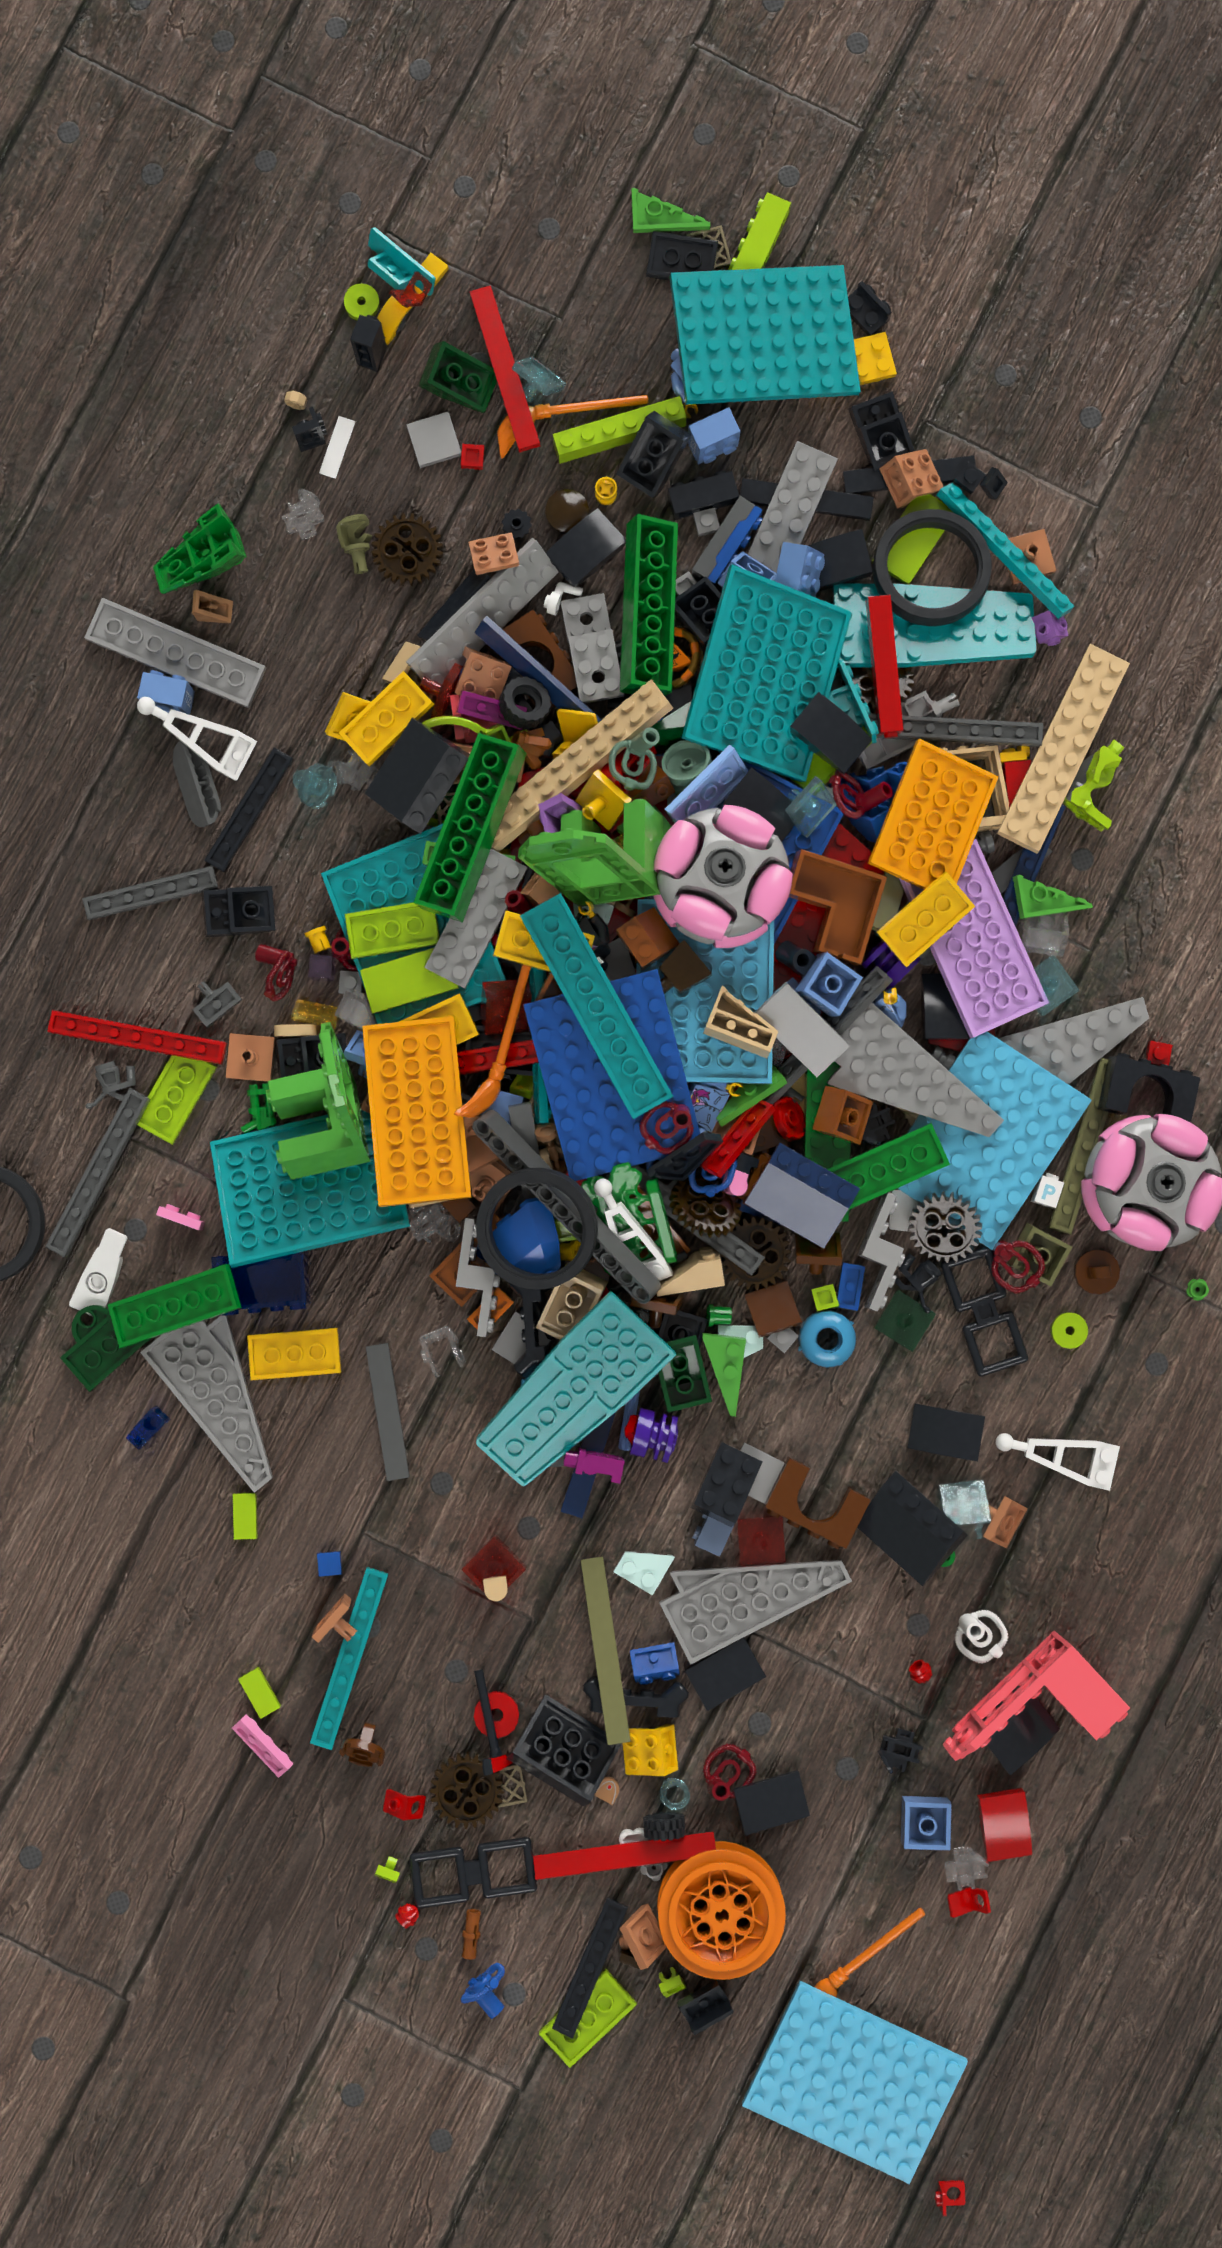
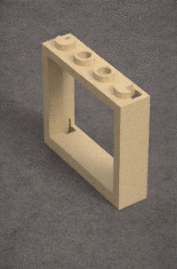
M980 744L976 748L960 746L955 748V750L949 751L948 748H940L965 761L984 759L986 770L998 776L991 795L995 816L983 817L977 832L999 830L1010 807L998 745Z

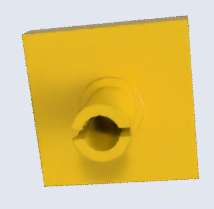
M343 692L325 733L328 736L345 741L339 732L370 701Z
M597 769L591 775L575 801L583 807L582 813L588 820L595 818L609 831L623 814L624 803H629L632 799Z

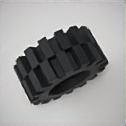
M659 1812V1814H648L643 1818L644 1837L649 1840H673V1838L679 1839L685 1835V1819L681 1813Z

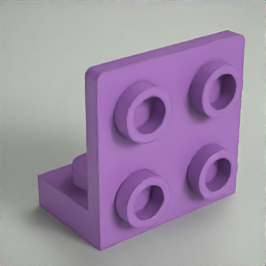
M562 793L538 804L540 810L539 819L544 826L545 832L550 833L560 832L561 814H567L572 810L582 811L583 809L582 806Z

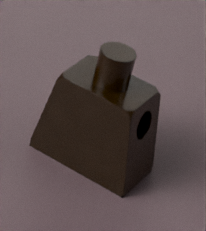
M685 940L676 947L659 967L664 975L660 980L664 994L673 987L679 994H682L712 976L711 971Z

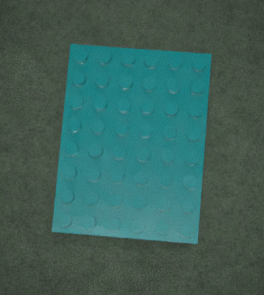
M844 265L674 272L670 274L686 405L854 396L860 394Z
M733 564L730 565L682 739L720 753L731 745L735 748L742 761L799 782H806L814 753L808 749L807 744L790 733V726L818 692L829 698L852 612Z
M443 824L321 873L348 943L345 914L414 902L427 866L422 864L426 841L437 842ZM436 914L439 936H441L450 918ZM490 941L466 989L459 986L458 989L375 1013L377 1023L399 1022L461 993L467 1008L509 992L510 988L498 957L493 956L495 949L491 943L492 941ZM435 946L354 959V962L362 980L360 973L362 969L435 948Z
M361 1109L371 1162L293 1180L290 1179L287 1172H283L281 1164L278 1163L276 1151L279 1150L278 1141L328 1130L326 1122L328 1114L210 1142L231 1268L410 1227L407 1205L379 1207L370 1113Z

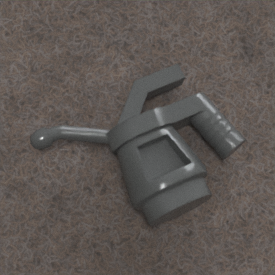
M115 1061L95 1066V1076L103 1088L102 1094L93 1103H87L85 1107L91 1109L96 1106L106 1094L123 1101L125 1095H120L116 1092L136 1085L135 1066H126L127 1078L126 1082L123 1083L120 1081L119 1067L116 1066Z

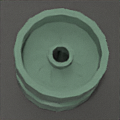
M688 740L679 741L670 746L664 753L661 763L662 770L667 774L675 790L674 794L678 796L712 762V757L707 747Z

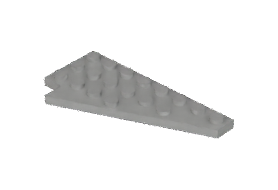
M1141 997L998 1039L1069 1085L1147 1021L1149 1015L1144 998Z
M873 1003L840 1035L850 1047L835 1060L840 1067L826 1082L829 1085L990 1137L1004 1121Z
M226 1313L219 1316L210 1325H207L205 1321H201L163 1334L140 1352L254 1493L273 1478Z
M842 1560L679 1570L670 1572L679 1592L659 1603L691 1665L852 1582Z

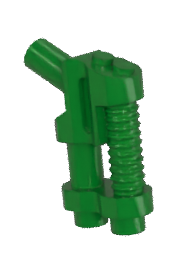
M268 1083L262 1084V1089H258V1084L249 1085L247 1096H250L251 1108L248 1109V1112L253 1115V1120L241 1127L244 1134L256 1128L263 1130L276 1126V1118L274 1117L271 1103H268L266 1090H269ZM259 1095H265V1107L259 1106Z

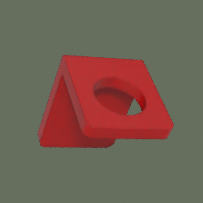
M387 1789L383 1811L402 1820L421 1819L426 1796H406L392 1789ZM416 1801H418V1810L414 1814H412V1806Z
M970 1886L947 1895L950 1916L953 1918L972 1911L986 1914L991 1913L987 1890ZM978 1894L983 1898V1907L978 1902Z
M938 2181V2191H935V2204L940 2207L942 2216H946V2206L965 2205L964 2181ZM957 2187L960 2190V2195L957 2199L948 2198L947 2191L949 2188Z

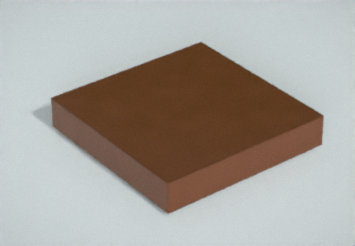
M787 1281L744 1295L759 1338L802 1324Z

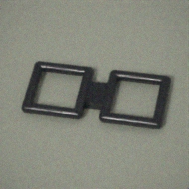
M988 1247L975 1250L973 1253L969 1252L966 1258L960 1255L957 1262L953 1258L949 1259L948 1263L946 1261L941 1262V1269L955 1310L963 1312L972 1309L976 1322L964 1325L962 1331L977 1375L980 1377L1028 1361V1354L1014 1313L1006 1311L998 1314L994 1301L1005 1298L1007 1293L995 1281L996 1279L992 1275L991 1264L994 1261V1254ZM985 1257L996 1291L962 1302L951 1268ZM1007 1321L1018 1355L984 1366L973 1332Z
M529 1837L480 1843L477 1846L478 1859L472 1860L464 1859L462 1847L412 1853L409 1856L416 1907L420 1909L467 1902L470 1898L468 1886L482 1884L483 1896L486 1899L535 1892L537 1890V1880H535L531 1839ZM523 1847L528 1883L491 1888L487 1852ZM455 1857L460 1893L424 1898L419 1862Z

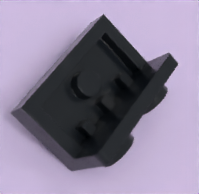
M717 1979L677 2002L694 2035L734 2013L730 2000Z

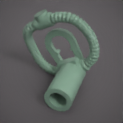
M646 728L633 739L619 741L611 749L608 761L609 770L612 777L623 784L624 789L629 791L633 789L644 790L652 784L656 774L657 762L655 755L649 749L659 742L660 736L656 729ZM626 747L621 767L623 772L629 777L640 775L643 771L645 755L649 757L651 767L647 780L644 783H638L634 779L623 777L616 771L615 758L621 748ZM630 753L639 756L636 772H631L627 768Z

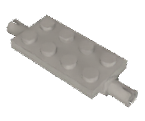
M925 690L907 699L906 703H901L902 716L941 718L943 713L958 707L960 704L958 699H954L956 698L954 693L936 702L929 698ZM877 738V743H871L858 758H860L867 771L913 748L916 740Z

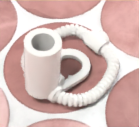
M988 1610L963 1614L959 1619V1626L955 1634V1643L960 1652L970 1660L982 1664L990 1661L993 1657L1000 1658L1003 1654L1002 1648L1007 1644L1009 1638L1001 1619ZM984 1616L991 1618L995 1622L1002 1638L998 1644H995L988 1651V1654L980 1657L967 1650L961 1638L963 1633H965L975 1646L982 1648L989 1645L992 1641V1632L989 1627L978 1619ZM986 1631L987 1639L984 1642H977L976 1640L981 1639Z

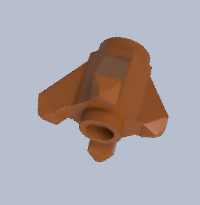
M543 728L528 732L516 731L511 739V743L519 745L527 753L525 761L532 770L540 768L541 761L538 757L542 756L545 749L548 750L552 745L549 738H542L545 736Z

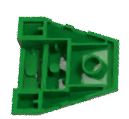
M219 503L196 521L199 525L190 534L186 532L182 536L184 541L176 549L171 547L154 565V572L162 594L213 578L240 564L247 557L239 532Z

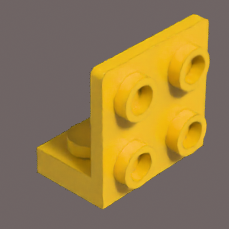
M559 709L556 712L564 742L552 753L553 758L558 757L571 744L575 743L588 730L598 724L595 713Z
M665 1724L655 1729L629 1728L631 1742L623 1743L625 1773L627 1775L666 1776L678 1770L674 1724Z

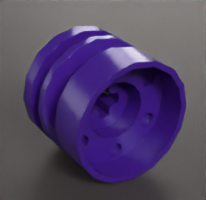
M881 940L868 953L861 966L866 969L873 962L893 980L885 988V990L892 989L922 958L919 956L909 966L905 967L885 942Z
M640 1408L630 1454L645 1457L648 1448L653 1449V1460H657L659 1451H663L662 1462L668 1463L677 1441L678 1416L672 1415L670 1424L667 1425L665 1424L667 1414L663 1413L660 1421L655 1422V1411Z

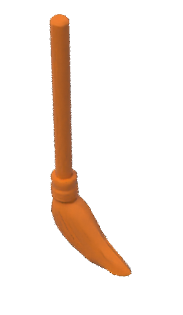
M641 395L550 406L549 403L545 405L538 404L534 407L529 406L533 422H535V420L551 418V415L648 404V396ZM508 415L503 419L497 430L500 458L505 457L515 442Z
M522 965L497 1059L496 1062L492 1063L489 1078L481 1084L467 1103L454 1112V1115L469 1118L479 1116L497 1099L501 1090V1081L507 1068L504 1064L529 977L530 966Z
M918 1908L843 1968L838 1967L828 1978L819 1981L815 1988L837 1998V1989L849 1979V1975L924 1917V1910Z

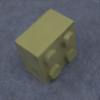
M1026 1223L1018 1240L1030 1243L1044 1259L1043 1261H1045V1271H1043L1044 1273L1039 1278V1281L1051 1287L1072 1246ZM1024 1247L1014 1248L1015 1251L1029 1262L1030 1269L1027 1275H1035L1039 1264L1034 1255ZM1015 1256L1007 1262L1010 1266L1021 1272L1025 1270V1264L1021 1260H1017Z

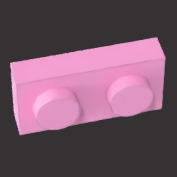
M167 1204L166 1207L159 1206L156 1215L196 1230H203L205 1222L200 1220V1215L188 1212L187 1215L179 1213L180 1208Z

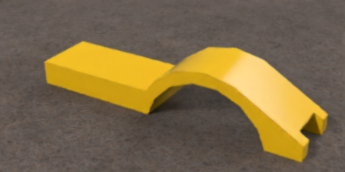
M432 253L421 264L435 276L434 287L449 270L448 265ZM414 284L399 292L395 291L377 317L379 322H381L387 345L395 337L399 324L408 311L416 304H421L427 297Z

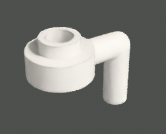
M559 582L556 585L555 591L551 595L547 594L544 608H547L548 614L556 616L563 592L581 597L583 588L577 586L574 588L570 584Z

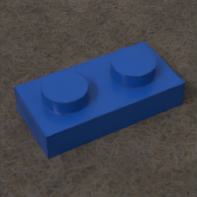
M842 1263L837 1291L838 1308L858 1311L865 1266Z

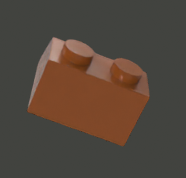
M655 907L635 916L616 929L617 935L642 971L680 944Z
M825 1086L813 1130L860 1145L873 1101L844 1089Z

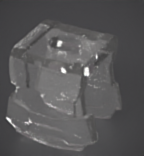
M448 1326L425 1334L419 1339L423 1348L420 1351L424 1363H429L433 1374L437 1378L441 1375L429 1344L448 1337L458 1365L461 1368L465 1366L464 1361L466 1360L462 1350L457 1345L459 1339Z

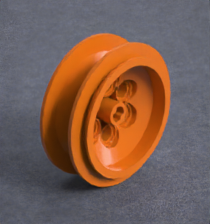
M715 1841L716 1850L705 1851L687 1860L672 1863L661 1882L657 1907L660 1932L672 1956L683 1967L697 1975L710 1979L725 1980L738 1978L755 1971L772 1956L783 1935L786 1913L778 1879L768 1863L759 1854L743 1845L726 1841ZM721 1885L725 1890L721 1894H716L712 1891L713 1888ZM742 1894L746 1896V1899L742 1903H737L734 1901L735 1896ZM699 1899L706 1901V1905L703 1908H697L694 1903ZM740 1918H747L749 1920L745 1926H739L737 1921ZM700 1923H707L709 1928L706 1931H699L697 1926ZM722 1932H728L731 1935L728 1940H721L718 1936Z

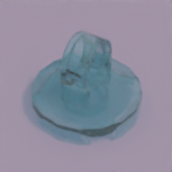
M317 763L308 769L296 771L293 775V783L296 789H298L301 802L310 808L319 809L327 804L325 801L329 795L333 797L337 786V777L329 766Z

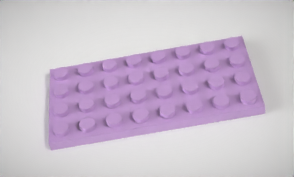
M977 839L973 841L957 885L975 907L930 946V950L970 1039L1049 1003ZM899 878L909 902L924 890Z

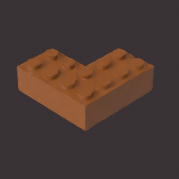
M803 849L796 851L790 870L793 878L789 897L825 909L813 952L817 954L828 952L839 961L860 965L864 957L887 876Z

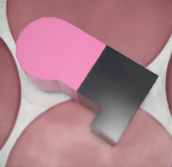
M741 1153L737 1157V1167L733 1181L724 1192L728 1195H743L748 1187L747 1178L750 1169L757 1168L760 1160ZM729 1169L725 1172L723 1183L728 1176Z

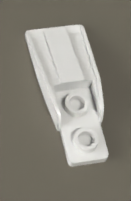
M110 1228L105 1231L99 1247L95 1250L79 1280L69 1306L79 1311L91 1305L107 1307L120 1274L123 1257L120 1256L127 1241L126 1235Z

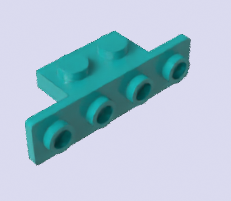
M376 227L371 228L368 246L378 255L368 260V267L398 292L414 284L427 296L432 295L436 280L435 276Z
M843 659L839 660V672L845 686L830 691L828 699L860 727H865L867 734L872 739V744L877 743L876 734H879L878 727L875 721H870V710L867 703H862L861 701L862 693L859 685L854 684L852 678H854L850 665H845Z

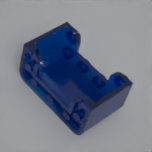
M307 1251L234 1268L230 1266L242 1308L222 1314V1316L239 1314L241 1309H248V1313L262 1312L261 1308L270 1307V1311H283L284 1306H290V1310L307 1309L306 1304H311ZM228 1256L211 1257L212 1268L229 1264Z

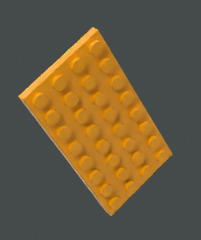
M454 1016L362 1026L379 1207L471 1198L464 1117L454 1115V1112L463 1106Z

